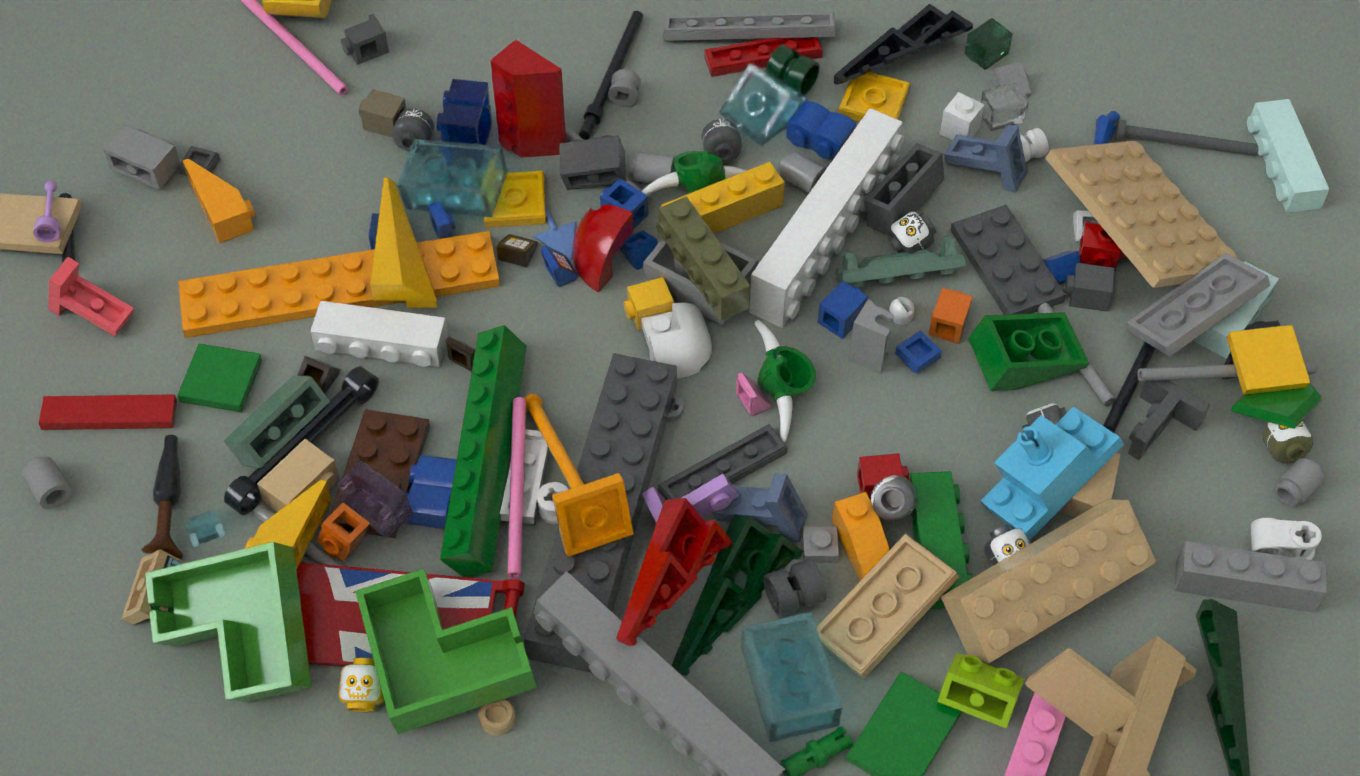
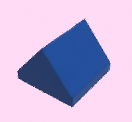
M1066 251L1043 259L1059 284L1066 282L1068 274H1074L1076 263H1081L1078 251Z

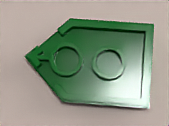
M1310 383L1307 388L1242 395L1231 406V411L1295 429L1319 404L1322 396Z

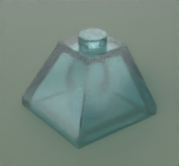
M749 63L719 113L734 122L740 130L759 145H764L787 128L788 121L804 101L808 99L788 83L755 64Z

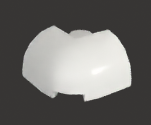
M685 302L672 303L671 312L641 318V326L650 350L651 361L676 365L677 379L689 377L700 372V368L709 360L712 354L711 338L700 308Z

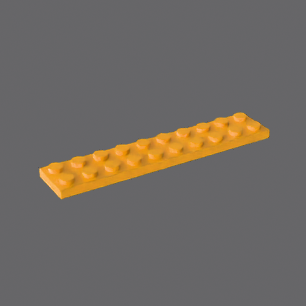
M490 231L416 242L436 297L500 287ZM375 249L178 281L182 330L185 338L315 317L320 301L364 307H378L406 301H373L370 282Z

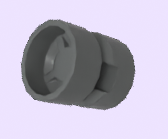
M812 559L791 565L789 572L782 568L763 576L767 598L773 611L779 618L798 611L800 604L807 608L826 601L827 595L824 581L817 565Z

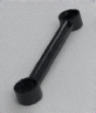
M362 366L352 369L343 381L342 390L262 468L255 470L249 477H238L229 485L224 495V502L240 515H246L253 511L262 499L257 483L304 439L313 444L355 403L363 404L367 402L377 390L379 384L378 377Z

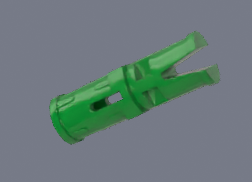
M840 726L837 730L817 741L812 739L806 742L804 749L781 760L780 765L785 769L783 771L784 776H801L815 767L821 769L826 766L827 760L853 747L850 734L844 737L843 734L847 730Z

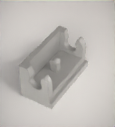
M867 300L854 321L849 360L881 374L885 368V356H888L889 352L886 347L890 329L884 325L877 324L876 320L882 318L887 322H893L894 316L891 312L873 305V301Z

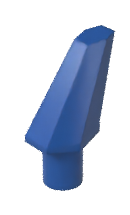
M1111 111L1107 116L1102 114L1096 119L1094 145L1108 143L1116 129L1114 124L1120 119V115L1116 111Z

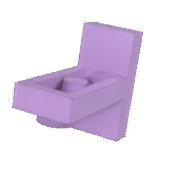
M721 474L682 498H687L699 515L704 518L714 511L725 509L739 495L734 485L724 474ZM652 487L643 492L642 495L657 523L666 499Z

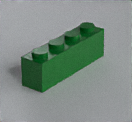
M951 471L911 473L910 481L915 486L918 495L917 504L911 513L914 540L955 570L959 576L944 593L946 594L973 578V574L967 573L966 564L969 563L968 543H962L961 534H964L965 531L963 513H958L956 505L960 503L959 485L953 484ZM941 597L930 609H946Z

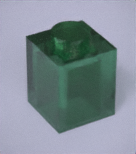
M991 18L968 34L964 55L986 70L1009 54L1013 33Z

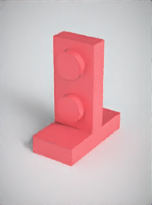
M70 257L66 258L49 279L48 310L58 316L67 308L116 337L133 315L134 308L79 276V263Z

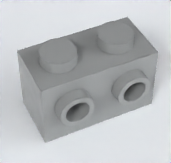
M124 125L103 148L110 169L158 190L164 186L180 165L177 150L171 142L164 139L160 140L142 129H134L127 125Z

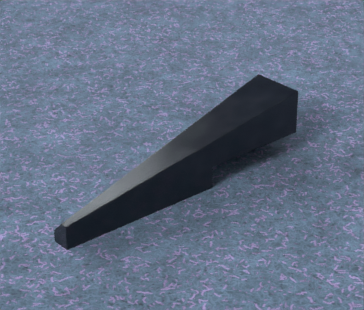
M928 4L898 30L894 27L890 28L834 75V84L845 83L973 29V23L953 10L946 15L933 5Z

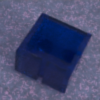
M452 79L449 91L445 90L443 96L444 110L443 113H438L436 121L437 131H441L439 149L444 151L445 164L481 168L492 127L488 83Z

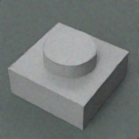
M837 526L803 527L804 560L812 559L815 563H838Z

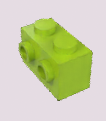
M956 652L947 671L937 702L1007 728L1025 678L1017 676L1009 669L996 668L983 663L973 655H962Z

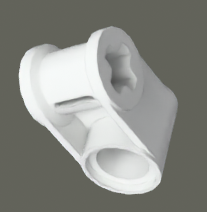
M1260 518L1250 524L1252 551L1312 560L1315 555V548L1320 544L1322 538L1320 529L1308 521ZM1302 550H1305L1303 556H1300Z

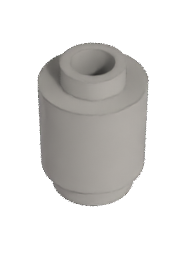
M1298 459L1277 480V486L1274 488L1275 495L1283 504L1290 507L1303 504L1324 483L1323 470L1314 460Z

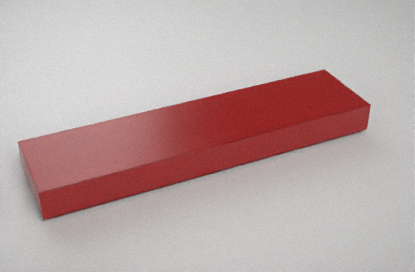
M818 37L768 38L704 49V58L711 77L766 68L773 52L783 44L799 52V56L805 55L810 59L822 58L823 50Z
M175 394L44 396L38 424L41 430L173 428L177 398Z

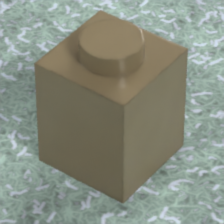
M372 89L368 97L363 99L359 106V116L362 119L363 130L393 138L392 131L397 117L402 111L407 110L405 98Z

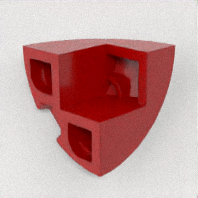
M604 204L598 210L593 211L590 208L577 226L572 244L573 263L580 278L598 293L613 277V255L633 233L632 212L621 207Z

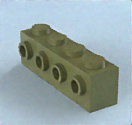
M687 196L660 207L659 222L656 223L659 236L662 240H665L672 250L675 259L681 263L691 282L697 286L705 302L712 308L719 320L723 321L748 310L750 284Z

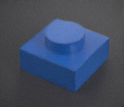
M440 201L428 204L431 225L437 238L452 237L451 230L456 227L451 212H445Z
M920 330L897 345L895 354L912 371L918 374L939 360L942 350Z

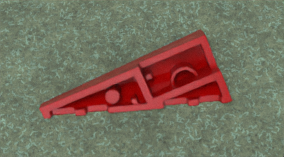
M687 498L664 501L616 637L619 642L627 646H634L637 643L636 637L644 629L651 628L657 622L655 618L662 610L669 609L698 579L697 574L704 566L711 565L716 560L714 556L721 549L728 548L732 542L716 520L704 521Z

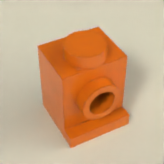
M342 503L322 522V530L317 542L323 546L329 556L338 557L344 562L360 545L370 523L345 503ZM344 520L355 529L349 533L340 524Z

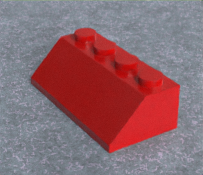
M515 39L490 60L499 143L505 150L512 151L521 158L560 155L559 143H566L562 69Z

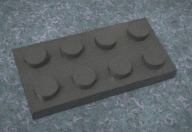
M1007 205L952 223L950 231L1004 315L1032 314L1038 312V307L1043 303L1047 302L1052 307L1064 302L1065 292Z

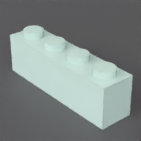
M1290 99L1255 103L1251 116L1247 119L1248 131L1253 133L1259 150L1258 154L1264 159L1267 175L1273 180L1277 199L1282 202L1286 213L1321 209L1329 192V187Z

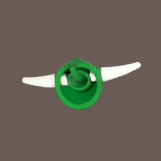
M688 151L674 158L675 172L658 178L641 192L649 195L665 188L684 187L689 193H692L746 170L723 166L722 159L708 153V151Z
M760 320L755 321V326L763 338L766 349V359L759 371L757 382L765 392L775 397L780 415V438L785 443L792 420V399L794 396L800 395L812 388L816 380V370L811 360L804 353L795 348L780 346L771 330Z

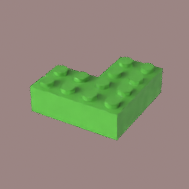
M270 542L145 573L148 604L174 608V613L159 610L149 611L153 643L179 646L218 637L226 700L250 702L312 688L293 547Z
M424 568L355 591L388 716L397 734L538 688L512 607L444 629L433 589Z

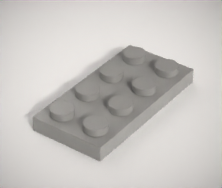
M1225 253L1200 270L1197 275L1183 282L1126 323L1132 334L1170 357L1271 286L1268 275Z

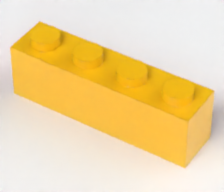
M767 162L662 204L661 207L687 196L712 233L715 234L783 206L785 182L771 162Z

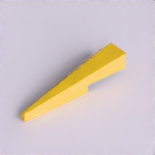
M384 178L370 282L373 301L405 300L407 308H437V299L396 184L393 180Z

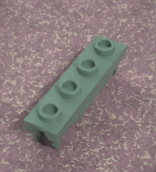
M950 236L942 237L940 253L937 254L927 249L919 250L913 254L900 252L865 257L859 265L853 252L843 250L841 252V257L844 259L843 265L836 268V278L839 282L843 280L852 287L865 286V281L877 279V283H890L896 281L895 276L907 275L908 279H918L926 277V272L937 271L939 275L956 273V268L966 267L965 256L962 253L958 254L954 246L956 239Z

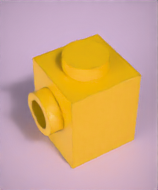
M661 277L628 286L627 300L623 301V306L627 318H633L637 330L642 329L641 318L671 312L674 300L664 278Z

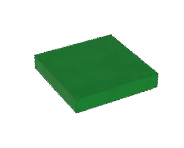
M199 343L177 394L179 402L242 412L262 362L261 354Z

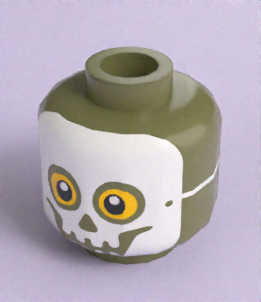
M1303 421L1295 429L1267 422L1262 433L1263 441L1275 460L1282 463H1292L1300 458H1305L1313 446V437Z

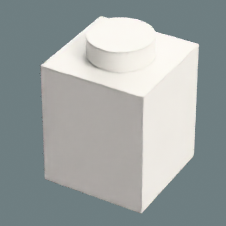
M958 92L943 111L940 135L952 141L956 134L973 137L980 129L984 104Z

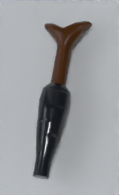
M170 434L165 436L164 449L153 489V500L158 505L156 535L141 551L151 554L161 549L178 559H182L183 553L170 536L172 507L179 502L181 493L180 466L177 451L178 437Z

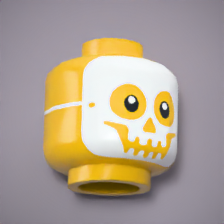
M354 658L353 664L344 666L340 671L338 698L340 702L347 705L346 710L374 712L375 706L381 705L384 702L375 663L372 658Z

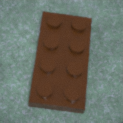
M365 409L330 515L342 503H345L370 523L365 534L396 538L403 516V495L405 492L409 493L412 484L409 482L410 470L413 464L417 465L422 454L430 428L429 419ZM342 520L340 526H342L344 529H346L347 531H353L355 529L346 521Z

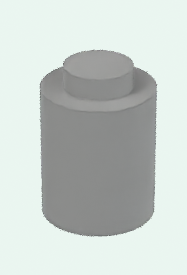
M796 151L790 155L786 154L779 164L781 178L807 193H810L827 169Z
M638 152L637 157H631L629 175L634 176V182L651 184L658 178L674 172L673 160L675 157Z
M33 458L22 471L23 479L42 508L53 509L59 507L70 498L72 489L52 458Z

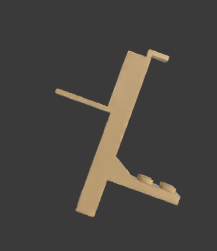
M1157 635L1116 664L1112 669L1110 677L1106 676L1074 650L1068 648L1028 677L1025 684L1093 736L1079 776H1150L1147 767L1175 689L1195 677L1197 670L1185 661L1186 657Z

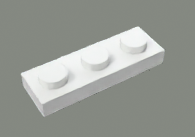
M525 429L523 523L534 524L538 508L537 493L542 487L549 447L540 431ZM511 463L500 510L502 521H509Z

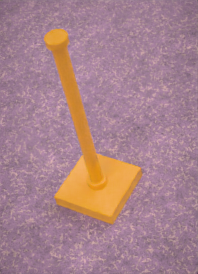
M538 394L527 395L524 398L526 400V412L532 415L571 488L552 495L563 549L567 557L634 535L624 480L620 473L584 484L542 408V399Z

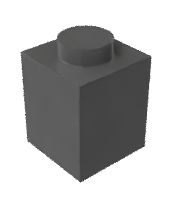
M1076 263L1074 274L1067 275L1065 293L1070 294L1069 306L1107 312L1113 294L1115 268Z

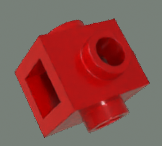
M1085 222L1079 246L1080 262L1083 264L1112 267L1116 270L1118 260L1124 259L1125 254L1100 224Z

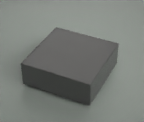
M190 146L183 160L190 159L213 173L220 161L218 152ZM182 160L178 170L180 175L187 176Z

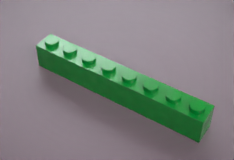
M505 325L478 333L440 560L462 577L476 576L492 572L501 518L500 510L511 452L513 399L519 397L527 348V345Z

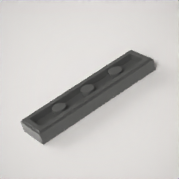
M770 424L658 484V492L666 500L680 499L721 474H724L733 484L787 454L788 447Z

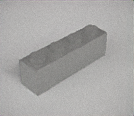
M1185 541L1176 560L1175 591L1315 613L1327 594V562Z

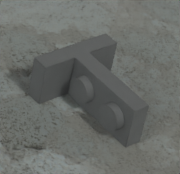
M1170 380L1145 381L1140 398L1152 404L1146 414L1147 421L1144 424L1138 422L1130 433L1128 439L1132 441L1128 454L1140 460L1173 418L1197 431L1204 421L1210 404Z

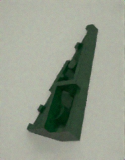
M733 515L726 532L732 542L728 548L721 549L716 556V560L671 665L682 675L687 676L690 673L689 668L701 655H707L713 648L712 643L722 633L729 632L762 597L760 593L765 589L763 576L776 570L784 569L793 559H798L803 553V550L783 535L773 534L751 516Z
M1205 599L1202 601L1195 616L1214 677V682L1206 695L1229 775L1250 776L1237 611L1213 599Z

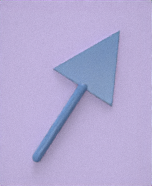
M545 204L546 220L551 229L535 234L533 237L547 247L564 254L571 262L576 221L557 227Z

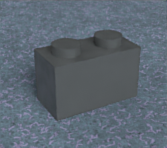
M604 135L596 139H575L567 143H559L560 176L567 190L614 184L619 178L626 182L625 150L619 135Z

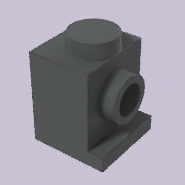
M374 14L368 16V21L344 30L346 38L341 39L343 50L347 56L352 55L357 65L389 53L386 32Z

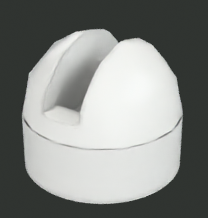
M898 297L890 304L889 312L894 316V323L905 325L913 320L915 308L910 299Z

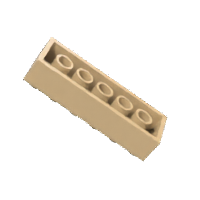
M1106 499L942 595L941 599L967 654L979 658L982 662L991 663L1156 563V560L1129 500Z

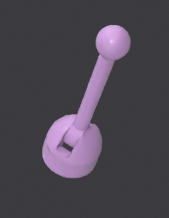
M47 181L44 185L47 192L45 215L37 218L33 233L39 241L53 242L60 236L59 221L54 216H51L53 193L57 190V185L53 181Z

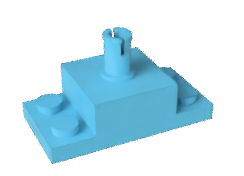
M1074 406L1056 425L1040 415L1031 426L1022 429L1023 434L1018 433L1017 440L994 462L1003 478L980 501L985 509L1005 524H1008L1012 529L1021 528L1029 541L1124 445L1118 435Z

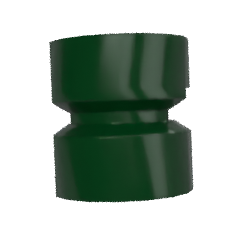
M783 44L771 55L766 66L765 76L779 85H786V89L802 97L814 86L819 75L820 64L805 55L799 56V52Z

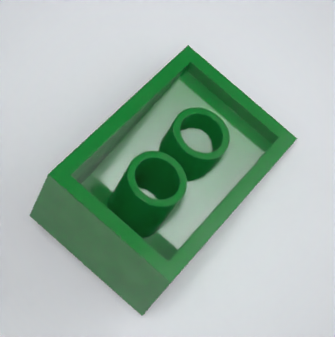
M1065 312L985 315L968 338L991 391L1021 389L1087 368L1089 365Z

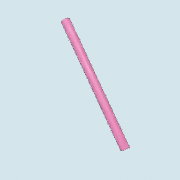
M240 0L339 95L342 96L348 92V86L276 18L266 14L259 2L256 0Z
M522 397L514 398L512 407L507 575L513 579L520 578L522 575L526 400Z

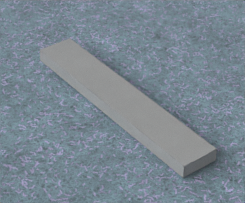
M835 12L664 16L663 37L664 41L836 37Z

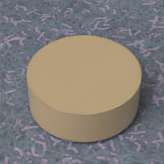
M507 699L481 706L479 709L480 725L490 735H503L514 726L515 710L512 703Z

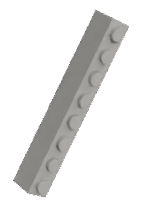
M567 571L537 600L533 613L536 615L535 618L540 626L549 632L553 630L563 639L562 644L574 656L580 655L590 664L589 669L597 678L610 682L616 688V693L623 702L630 706L634 704L644 714L643 718L649 726L657 731L661 729L669 736L672 746L682 755H689L699 764L698 768L704 776H780L785 770L639 636L636 637L637 643L634 646H627L619 642L616 637L622 621Z

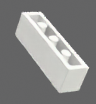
M320 301L310 330L315 350L327 354L340 353L357 358L369 357L383 359L387 362L412 363L421 367H440L446 347V339L448 338L446 318L327 301Z

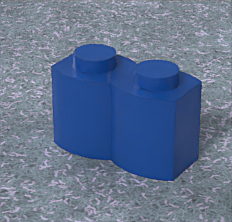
M804 101L787 123L786 138L797 147L813 149L820 157L833 160L855 130L857 123L843 114L830 112L818 103Z
M421 455L417 465H412L409 482L412 484L409 493H404L402 499V512L406 513L408 524L445 529L457 459Z

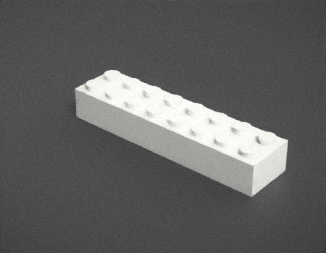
M871 108L867 111L751 274L749 313L781 328L784 327L789 318H795L803 297L811 295L819 274L823 276L830 265V258L834 253L839 254L844 245L845 236L848 232L852 234L855 231L859 222V216L862 212L866 213L864 199L900 162L901 156L898 155V151L904 140V136L901 135L902 121Z

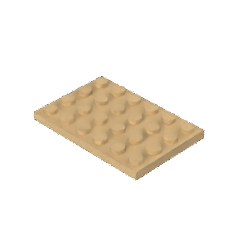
M1125 141L1051 149L1045 159L1152 288L1182 284L1225 253L1238 259L1235 252L1220 239L1216 230L1207 224L1200 216L1198 209L1187 201L1180 193L1179 187L1167 178L1162 172V168L1147 155L1144 147L1138 142Z

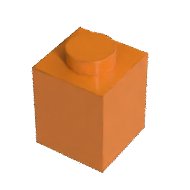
M942 287L932 314L928 335L959 344L969 317L973 296Z

